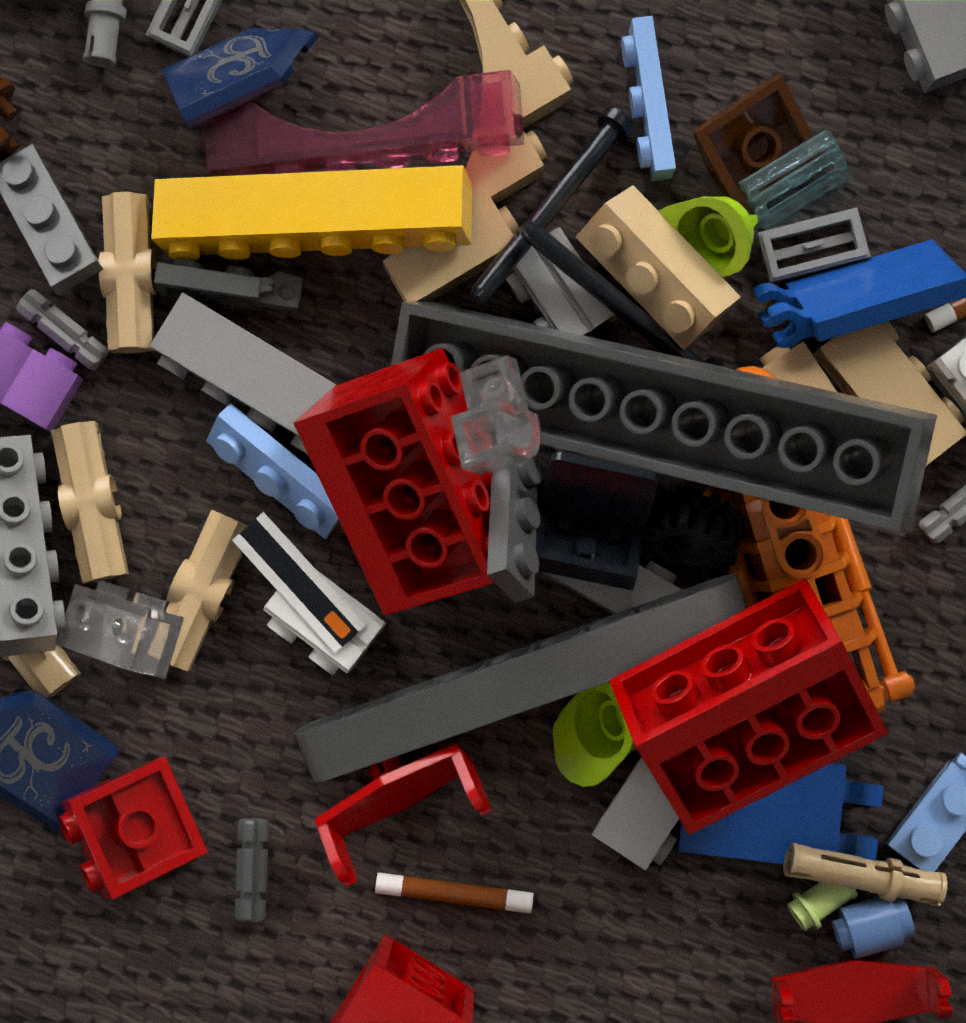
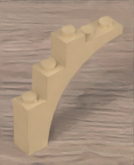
M459 0L473 28L482 64L484 91L479 132L465 169L473 184L471 245H456V248L449 252H433L424 247H404L402 252L391 254L383 260L384 269L403 301H433L489 267L519 229L508 208L503 206L497 209L495 204L543 176L544 172L542 160L547 158L545 149L532 130L525 134L523 129L568 103L570 99L571 88L569 85L574 81L563 59L559 55L552 58L544 45L526 56L524 52L529 50V45L522 31L515 22L507 25L498 10L503 6L502 0Z

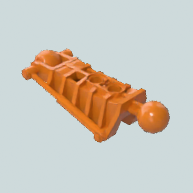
M756 366L736 369L777 379L766 369ZM710 486V490L704 491L703 495L710 497L713 492L722 495L721 503L730 500L736 505L735 511L740 510L743 514V536L740 541L737 561L734 566H730L728 574H735L737 576L748 608L760 602L757 592H762L764 599L804 578L807 579L822 605L815 583L816 578L822 577L831 603L822 605L840 636L847 652L852 651L857 671L878 713L886 711L884 701L888 700L892 703L914 695L913 690L916 687L912 676L908 675L906 671H897L869 592L872 586L848 519L792 506L787 514L776 517L770 509V500ZM803 539L808 545V557L803 564L791 567L786 561V549L792 541ZM747 553L750 555L756 573L752 576L744 556ZM859 605L868 627H862L856 610ZM872 642L885 677L881 679L882 682L878 680L868 648Z

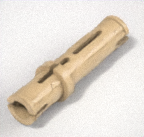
M793 842L790 843V847H787L784 857L783 871L787 877L804 878L820 883L869 891L870 893L879 894L882 900L894 902L897 898L940 907L947 893L948 881L945 873L904 866L901 860L887 858L885 861H875L859 856L811 848Z

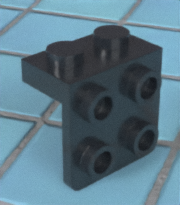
M553 453L550 457L539 504L541 521L540 526L536 528V552L539 559L538 571L633 591L638 574L643 535L658 488V475L651 470L588 458L578 454Z

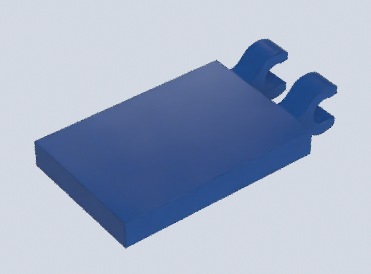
M931 239L785 283L786 290L773 283H763L753 289V293L759 303L771 299L776 300L775 304L770 306L767 311L758 313V318L764 327H775L785 320H790V324L786 329L772 333L773 340L778 347L788 348L808 337L815 336L818 342L966 298V273Z
M830 763L814 773L808 774L690 835L680 822L677 850L678 852L784 864L786 849L793 842L811 848L876 860L878 839L873 836L840 833L843 802L882 807L884 786L846 781L847 765Z

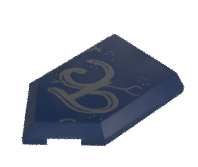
M250 28L162 69V72L189 129L283 86L294 71L291 63L299 53H307L318 37L315 31L301 29Z
M34 689L12 693V696L1 697L0 797L57 832L61 829L58 816L65 813L61 802L95 786L115 760L119 747Z

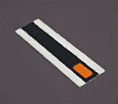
M264 512L232 540L334 654L366 626Z

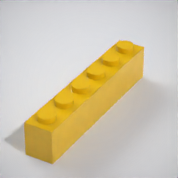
M463 165L155 179L151 239L171 259L181 258L193 261L199 260L200 255L216 254L231 260L247 259L250 257V253H270L276 257L294 258L300 256L301 251H321L331 256H345L351 254L352 249H372L382 254H397L402 252L404 247H424L433 252H449L454 250L456 245H471L473 184Z

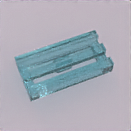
M824 130L738 182L742 192L747 194L749 198L747 202L750 208L758 216V225L767 230L853 176L833 133ZM825 149L827 150V152L823 153L819 157L815 158L814 160L800 167L796 171L782 178L778 182L759 192V189H761L762 187L766 186L767 184L776 180L780 176L799 166L800 164L817 155L821 151ZM833 163L835 167L833 171L768 210L766 206L768 202L791 188L799 186L807 181L809 177Z

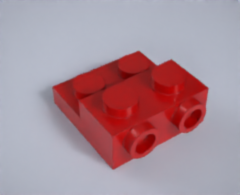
M166 756L154 759L114 779H108L61 802L65 813L58 816L60 828L70 845L79 842L87 862L79 865L81 875L90 892L94 894L101 891L103 898L113 900L208 852Z

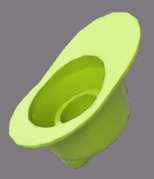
M703 196L669 205L659 210L666 220L721 277L730 276L741 271L748 262L754 238V227L759 219L757 214L749 215L748 211L738 201L726 196Z
M610 682L577 693L561 711L553 726L556 764L560 772L570 782L582 787L595 786L604 781L628 754L636 750Z

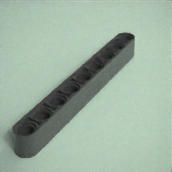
M735 574L720 576L320 718L299 728L294 732V735L313 782L330 780L607 683L617 675L747 609L748 605L737 576Z

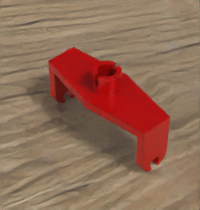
M458 743L403 767L400 759L397 757L381 761L385 772H381L378 763L371 765L368 771L371 779H373L371 783L314 819L330 865L340 883L344 882L345 886L349 887L357 882V875L343 836L411 807L458 776L476 811L479 810L481 816L491 812L489 799L472 758Z
M849 959L771 977L773 1017L777 1023H795V1021L806 1023H881L929 1011L938 1019H949L953 1013V1007L949 1005L948 997L952 996L948 978L935 967Z

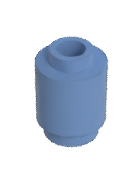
M877 896L843 906L838 909L840 919L832 921L834 935L841 952L850 950L855 960L903 946L905 939L915 937V927L905 899L897 898L892 902L882 900Z

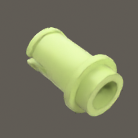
M819 882L803 894H800L798 891L793 893L794 900L787 904V908L804 931L812 926L815 929H819L822 927L820 923L822 919L851 899L858 897L855 889Z

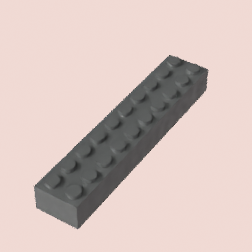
M432 301L402 302L391 366L443 348L449 362L454 363L458 368L463 382V394L471 411H474L480 417L485 431L513 436L514 438L651 470L901 532L913 524L936 424V414Z

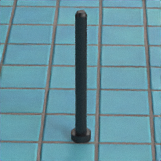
M607 107L598 118L600 129L526 221H534L544 229L549 226L616 141H627L634 132V123L626 113L615 107ZM520 228L473 285L471 297L477 303L482 304L489 301L532 247L521 238Z
M526 221L521 226L519 233L524 241L661 353L724 367L712 357L704 361L688 347L683 350L651 316L538 223Z

